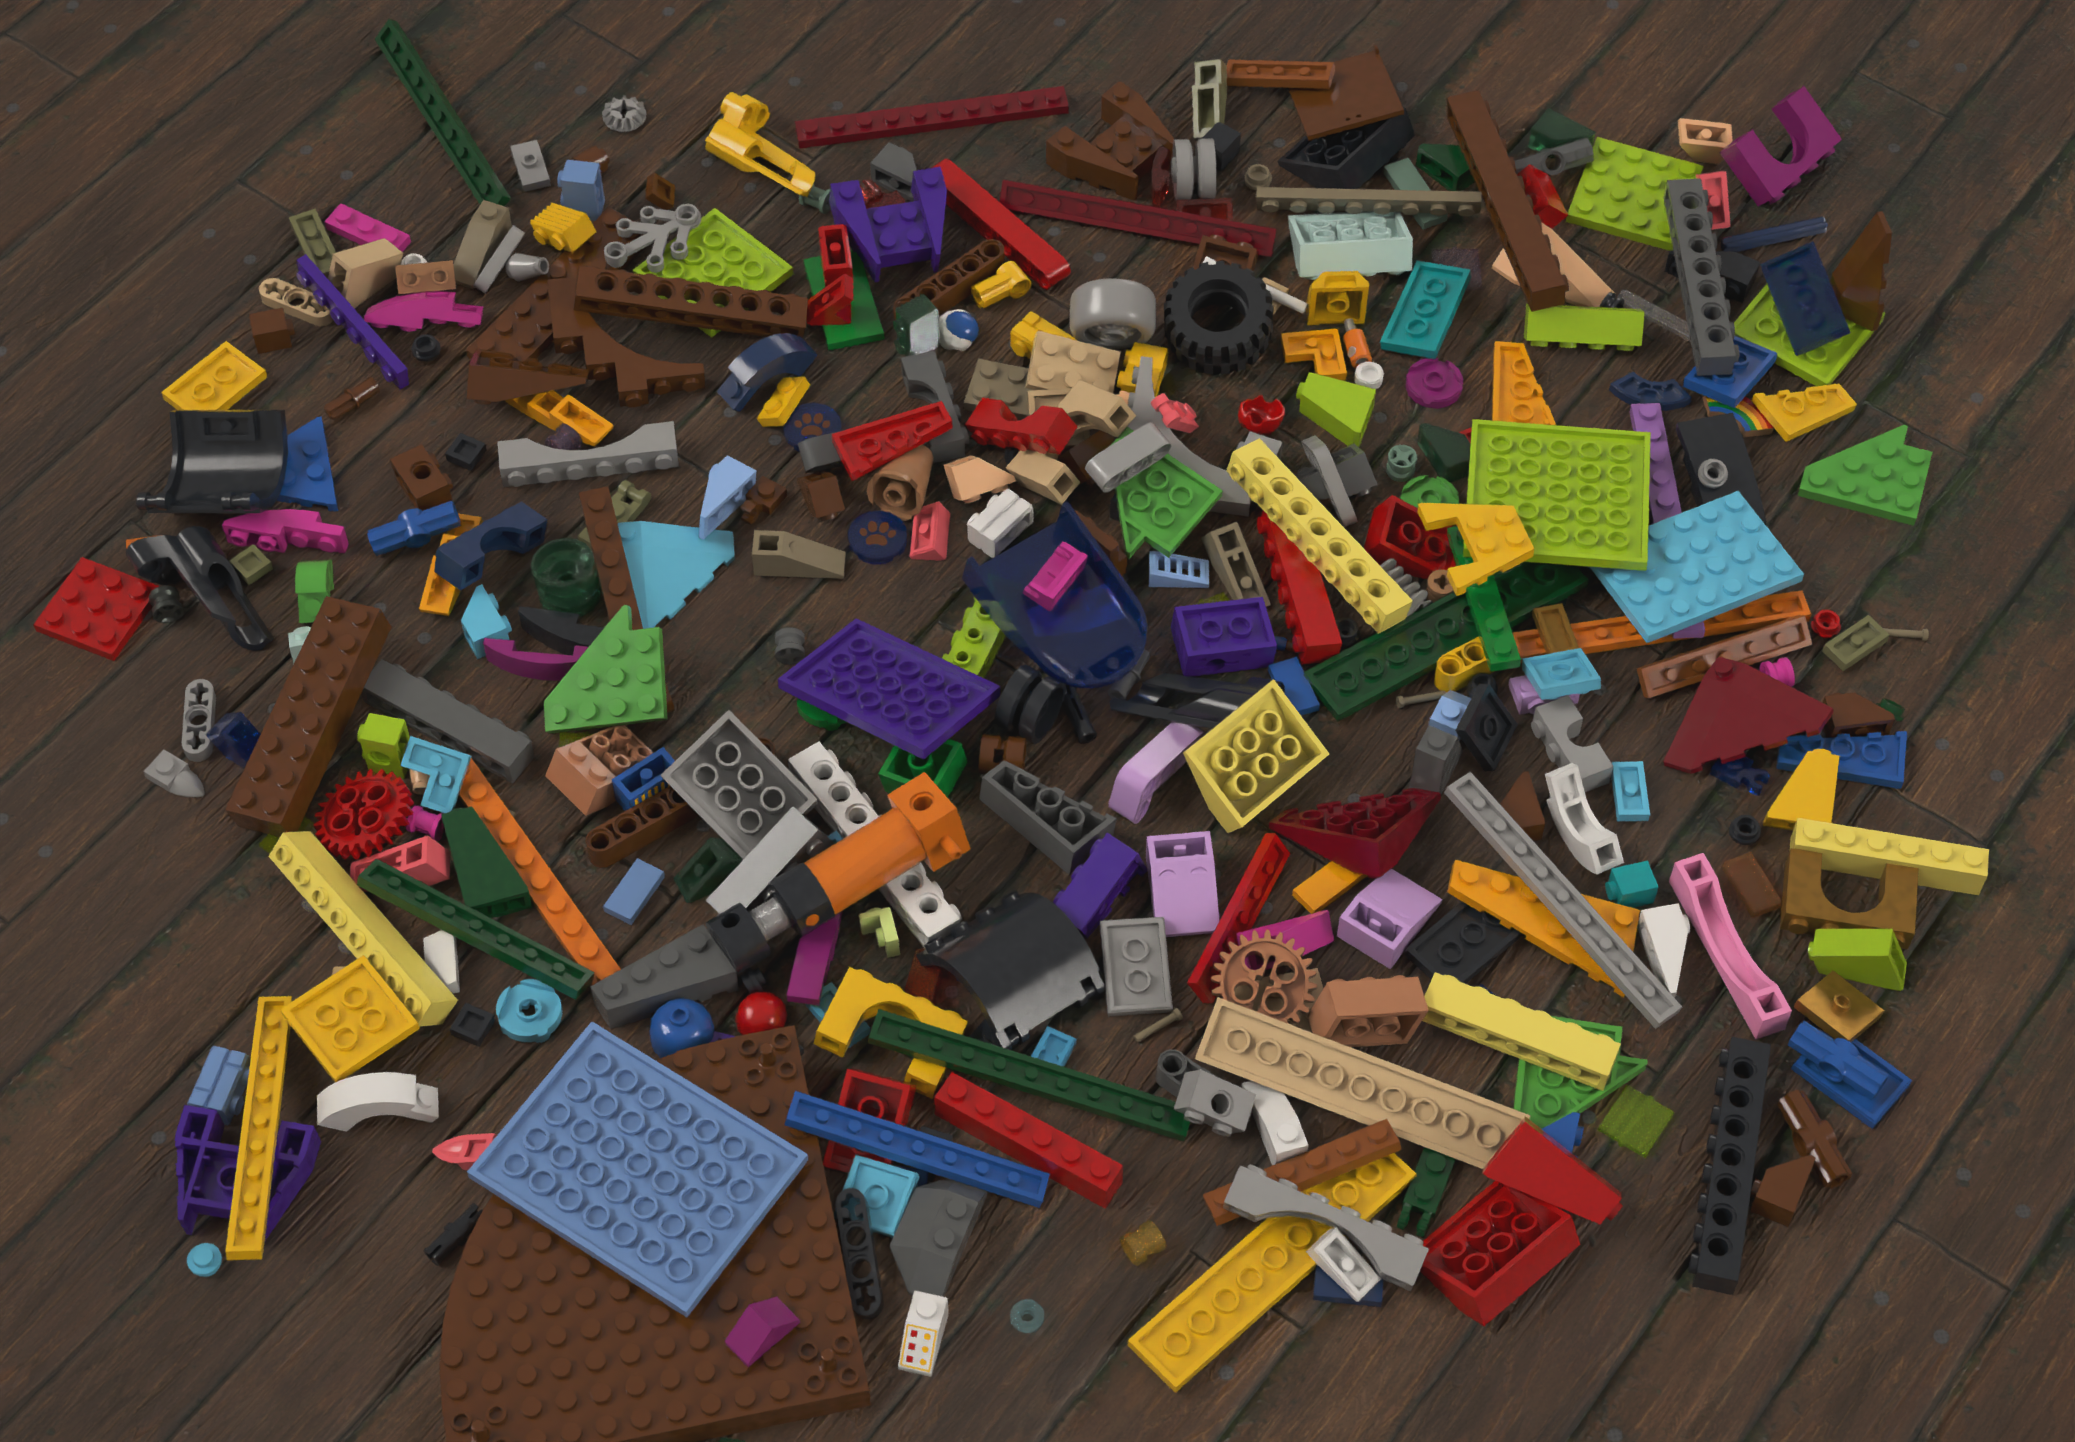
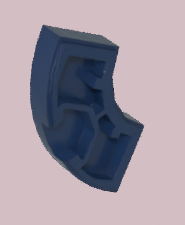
M1634 372L1614 381L1609 387L1610 392L1627 404L1660 403L1661 411L1685 407L1690 404L1692 399L1675 379L1664 382H1652L1641 378Z

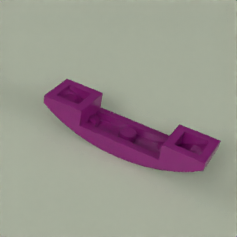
M484 638L483 641L486 658L493 665L518 676L550 681H561L588 648L587 646H575L572 656L517 651L514 640Z

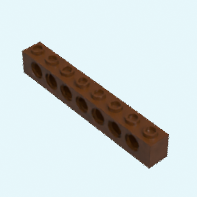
M590 265L579 266L573 310L763 337L790 333L803 338L806 328L808 298L800 297L796 294H776L768 290H748L739 286H720L711 282L698 283L686 281L682 278H663L654 274L629 273L626 270L600 269L597 266ZM600 288H608L610 291H603ZM629 292H636L639 295H632ZM658 296H665L668 299H661ZM686 300H693L696 303H689ZM715 304H722L725 307H718ZM744 308H750L753 311H747ZM772 312H778L781 315H775Z

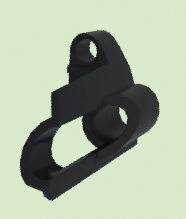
M192 526L185 528L177 536L160 535L142 538L134 541L127 547L126 556L141 577L160 585L172 583L175 585L183 579L210 616L219 619L231 638L241 647L252 651H259L274 640L242 590L240 579L234 567L208 529L201 526ZM228 585L252 624L247 627L235 626L236 620L217 590Z
M1163 673L1143 682L1139 692L1128 701L1113 698L1109 703L1112 711L1213 729L1271 680L1251 677L1246 684ZM1275 680V682L1278 684L1281 690L1285 693L1284 683ZM1171 690L1202 696L1177 709L1157 706L1167 697Z

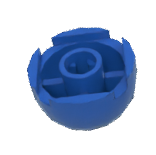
M677 998L666 1002L656 1010L651 1018L649 1036L653 1051L660 1058H663L679 1050L710 1043L713 1039L715 1028L710 1013L702 1004L691 999Z

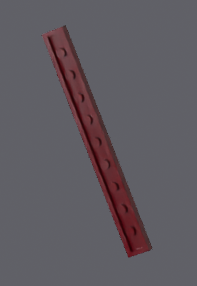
M1064 86L800 120L795 121V130L799 149L1067 114L1069 113V105Z
M1006 179L1002 181L999 200L1002 205L1010 210L1200 244L1202 236L1218 235L1224 237L1227 242L1235 244L1238 242L1249 243L1254 249H1257L1258 255L1268 257L1273 256L1277 228Z

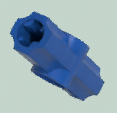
M449 501L424 511L421 509L406 510L399 514L398 520L370 529L367 535L373 552L376 556L404 546L409 548L422 547L430 542L432 536L460 527L461 520L453 501Z
M1806 1021L1800 1023L1788 1042L1789 1047L1816 1063L1818 1071L1824 1077L1834 1082L1844 1081L1872 1100L1880 1092L1889 1077V1074L1860 1057L1858 1049L1851 1042L1842 1038L1834 1040Z

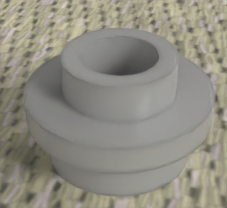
M1708 459L1700 465L1698 478L1708 488H1719L1726 482L1728 471L1722 461ZM1708 471H1713L1716 474V478H1711L1708 475Z

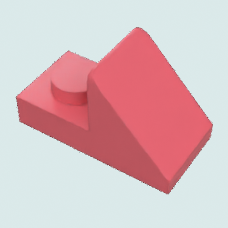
M1726 171L1696 174V179L1701 178L1703 190L1708 191L1707 211H1711L1713 217L1711 230L1731 227Z

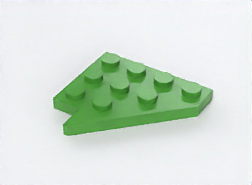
M1902 425L1806 466L1798 496L1914 526L1932 452L1904 445L1908 426Z
M1126 427L1111 445L1134 431ZM1169 454L1116 487V500L1127 558L1130 559L1144 542L1169 558L1222 497L1223 490Z
M623 605L544 700L545 732L550 734L668 720L662 629L654 627L632 630L631 607Z
M1551 1016L1566 1023L1578 1024L1584 1030L1594 1034L1607 1035L1615 1042L1621 1044L1622 1027ZM1619 1049L1604 1091L1519 1059L1513 1109L1530 1115L1529 1120L1543 1129L1573 1112L1582 1113L1645 1071L1648 1060L1620 1056Z

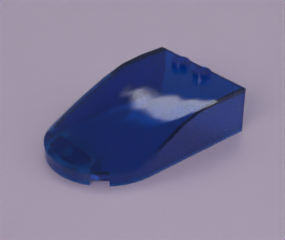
M1068 501L1062 504L1057 522L979 566L973 556L967 559L962 576L965 584L1001 631L1049 676L1073 687L1099 688L1121 680L1132 671L1140 660L1148 632L1144 609L1136 595ZM1062 542H1066L1081 553L1088 555L1083 571L1049 612L1024 595L1023 590L1052 556L1056 548Z

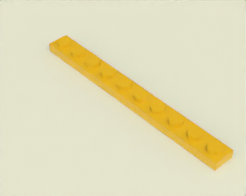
M292 996L259 997L225 1251L227 1260H258L263 1258L290 1034V1024L283 1017L280 1009L292 1002Z

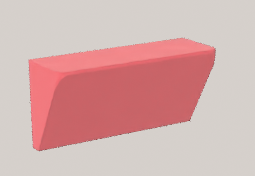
M939 501L923 506L919 514L913 516L909 556L911 559L946 560L950 512Z

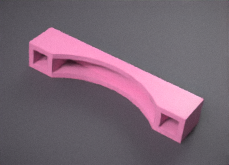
M1701 853L1675 862L1669 883L1754 1038L1759 1039L1785 1030L1792 1010L1778 985L1760 970L1743 945L1728 913L1718 878L1705 854Z

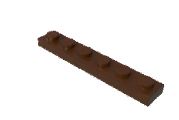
M609 487L579 492L609 622L623 605H628L631 607L632 630L643 629Z

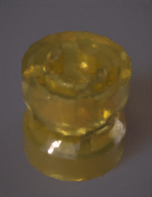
M1147 1220L1139 1225V1230L1136 1233L1128 1232L1120 1237V1243L1126 1256L1135 1266H1139L1147 1261L1148 1254H1158L1166 1249L1163 1235L1151 1220Z

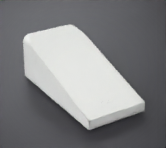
M1337 1227L1326 1231L1306 1251L1312 1260L1356 1302L1360 1301L1381 1280Z

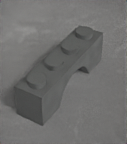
M934 350L901 357V373L909 398L922 399L930 404L942 401L952 419L953 428L924 443L934 456L933 463L965 457V444H969V437L966 427H961L959 423L961 421L959 406L952 403L954 395L951 383H945L946 370L943 361L937 360Z

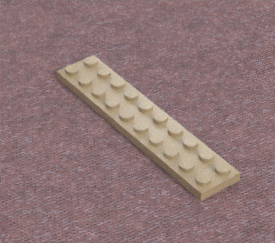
M1219 997L1195 1057L1196 1060L1369 1126L1387 1119L1397 1137L1481 1169L1484 1168L1525 1116L1528 1119L1530 1118V1115Z

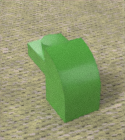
M332 560L298 562L295 575V594H298L299 623H313L325 597H330V591L334 590Z

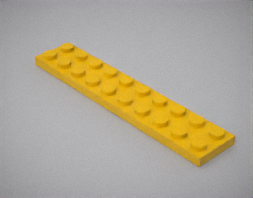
M1393 1153L1301 1192L1306 1195H1310L1311 1192L1320 1194L1330 1200L1329 1205L1340 1210L1342 1206L1352 1208L1361 1214V1219L1368 1222L1410 1185V1182L1416 1177V1173ZM1290 1216L1267 1218L1128 1339V1346L1176 1393L1316 1268L1317 1264L1306 1251L1326 1231L1333 1228L1306 1218Z

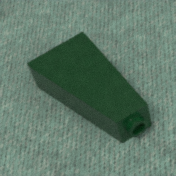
M472 806L456 808L448 813L441 814L465 905L491 919L533 908L527 885Z

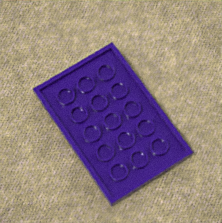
M857 618L778 678V689L922 759L929 756L1001 696L999 685Z

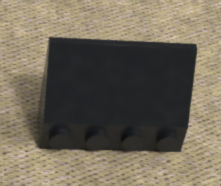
M1403 107V115L1363 125L1362 127L1309 141L1305 135L1277 162L1280 167L1315 188L1358 189L1363 183L1371 179L1376 171L1387 164L1390 158L1403 149L1415 136L1407 110Z

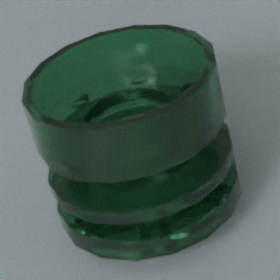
M560 538L541 546L533 555L531 568L543 609L579 614V617H582L592 611L600 602L602 590L593 552L586 543L572 538Z

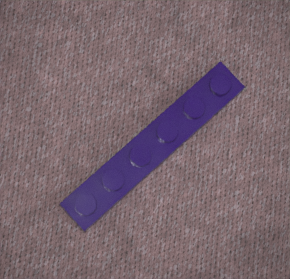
M306 254L296 260L298 267L296 275L302 286L305 288L309 287L313 291L314 298L322 307L325 305L329 309L334 322L345 327L350 340L354 344L359 343L367 359L372 364L376 362L380 367L383 377L389 383L393 382L400 390L409 385L407 367Z

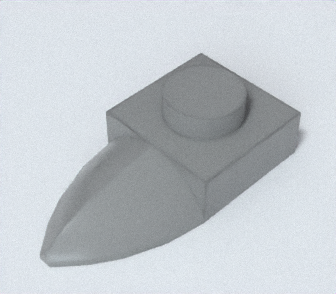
M163 750L143 771L148 780L170 793L183 797H203L205 795L202 782L190 770L188 763L166 750Z

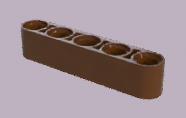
M986 240L900 297L893 305L895 330L902 335H911L972 294L971 286L995 275L997 269L1005 263L1004 245L998 240Z

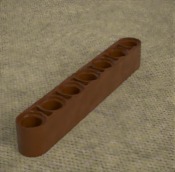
M765 737L758 738L776 757L774 743ZM669 786L592 829L586 836L589 860L594 866L599 868L611 866L699 815L687 802L678 803L685 800ZM654 816H660L659 818H656V819H652V818H651V817H654ZM627 831H633L632 833L624 834ZM606 846L603 849H597L598 847Z

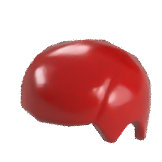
M1263 395L1253 400H1244L1238 408V421L1241 426L1249 432L1263 436L1277 430L1285 415V407L1280 400L1275 399L1273 402H1267L1264 400Z
M754 992L747 995L740 1003L735 1017L737 1031L742 1035L784 1027L788 1016L785 1003L781 998L769 992Z

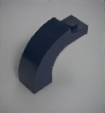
M790 333L768 336L748 347L728 366L732 373L717 392L733 410L740 412L759 387L768 379L781 373H791L801 377L818 354L800 336Z

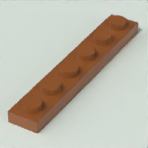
M1798 615L1636 669L1644 698H1651L1702 681L1704 675L1718 656L1752 665L1812 645L1805 615Z
M1384 1119L1263 1170L1267 1172L1266 1177L1277 1182L1280 1178L1286 1179L1298 1186L1297 1191L1301 1192L1402 1149L1400 1141L1389 1121ZM1232 1183L1203 1194L1205 1204L1216 1226L1241 1217L1223 1208L1225 1198Z

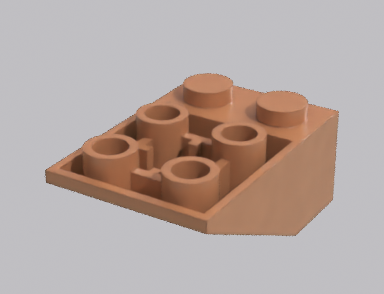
M625 725L612 726L557 748L545 776L587 816L608 807L616 801L612 779L650 756L653 752Z

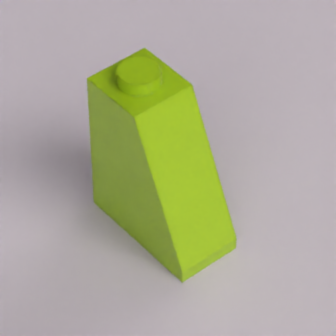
M1309 372L1305 383L1300 382L1296 399H1300L1299 412L1345 445L1355 444L1360 447L1374 408L1376 389Z
M1815 929L1814 941L1809 943L1808 955L1809 959L1814 961L1820 974L1828 975L1835 971L1847 980L1903 991L1907 962L1893 929Z

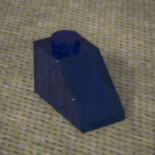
M242 712L226 713L205 735L226 758L245 769L261 733Z

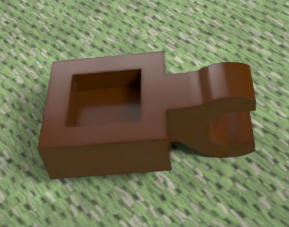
M762 476L745 494L746 501L740 507L745 512L741 520L753 524L762 511L770 515L787 497V488Z

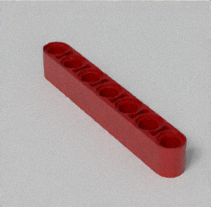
M945 158L931 167H941L947 188L946 205L986 240L994 239L1000 241L1004 245V255L1009 260L1016 262L1022 271L1038 285L1048 290L1070 275V266L1060 253L951 160Z

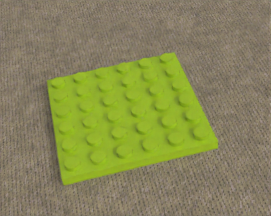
M1473 419L1466 504L1514 506L1534 547L1533 557L1524 562L1646 571L1648 563L1651 432ZM1464 542L1463 557H1471Z

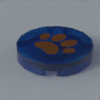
M814 402L797 406L783 426L786 442L790 443L794 450L800 452L798 443L803 440L842 431L840 417L835 410L825 404Z
M881 510L867 512L858 516L851 523L848 531L849 548L863 562L870 564L891 562L898 554L900 556L907 545L906 526L900 518L892 513Z

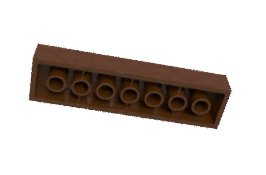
M328 596L325 597L225 809L238 827L281 837L283 832H298L392 628L381 609Z

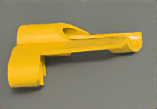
M734 92L727 94L720 108L724 117L716 122L709 136L705 139V150L741 171L760 172L793 192L808 197L814 183L815 172L755 133L769 119L770 112H768V106L748 94L742 96ZM761 156L792 174L791 181L752 159Z

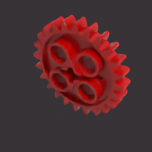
M369 769L366 776H363L359 771L355 780H351L348 776L345 777L346 784L344 786L335 784L337 791L334 794H325L329 799L328 802L319 803L322 811L314 815L318 822L314 823L313 826L317 830L315 835L320 840V843L334 857L340 854L344 860L350 855L355 860H358L362 852L367 857H370L374 848L382 852V844L386 842L392 845L393 840L391 837L393 835L401 836L403 833L399 829L400 826H408L410 823L406 817L413 815V811L410 808L414 804L410 797L412 793L401 777L397 778L392 771L386 774L384 769H381L377 774L372 769Z

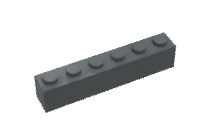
M381 659L371 671L363 688L362 696L365 703L391 717L404 719L407 726L449 749L471 755L476 764L512 784L535 757L532 741L525 733L509 729L501 720L495 717H487L474 705H465L456 700L450 692L446 690L440 691L432 687L426 679L410 675L402 666L396 663L392 665Z

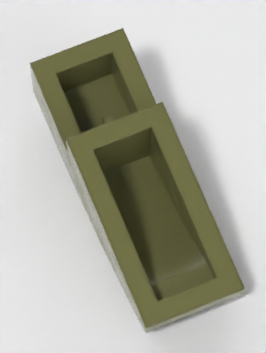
M1221 59L1195 62V85H1192L1193 135L1195 140L1202 139L1217 122L1224 124L1227 95V65Z

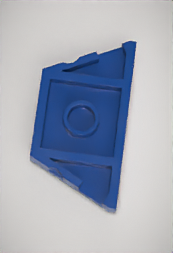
M317 417L287 435V468L283 487L277 501L285 503L295 502L306 507L318 504L328 506L329 511L335 512L338 511L324 424L322 417Z

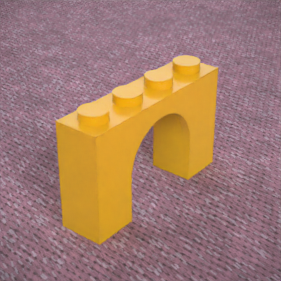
M849 967L816 1031L813 1044L843 1058L861 1023L876 1016L878 1009L964 1035L968 1021L964 1020L961 1015L954 1011H945L934 1006L931 1001L924 997H914L903 992L902 988L896 984H886L875 979L872 974L865 970H856ZM913 1058L906 1072L904 1082L917 1085L916 1092L933 1099L947 1068Z

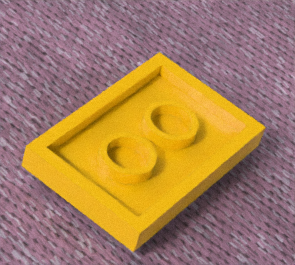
M225 341L161 393L163 399L177 410H227L267 378L265 369Z

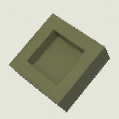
M254 544L229 560L236 573L248 585L273 569L271 561Z

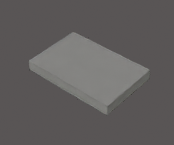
M1164 917L1100 921L1108 1016L1171 1012L1173 1006Z

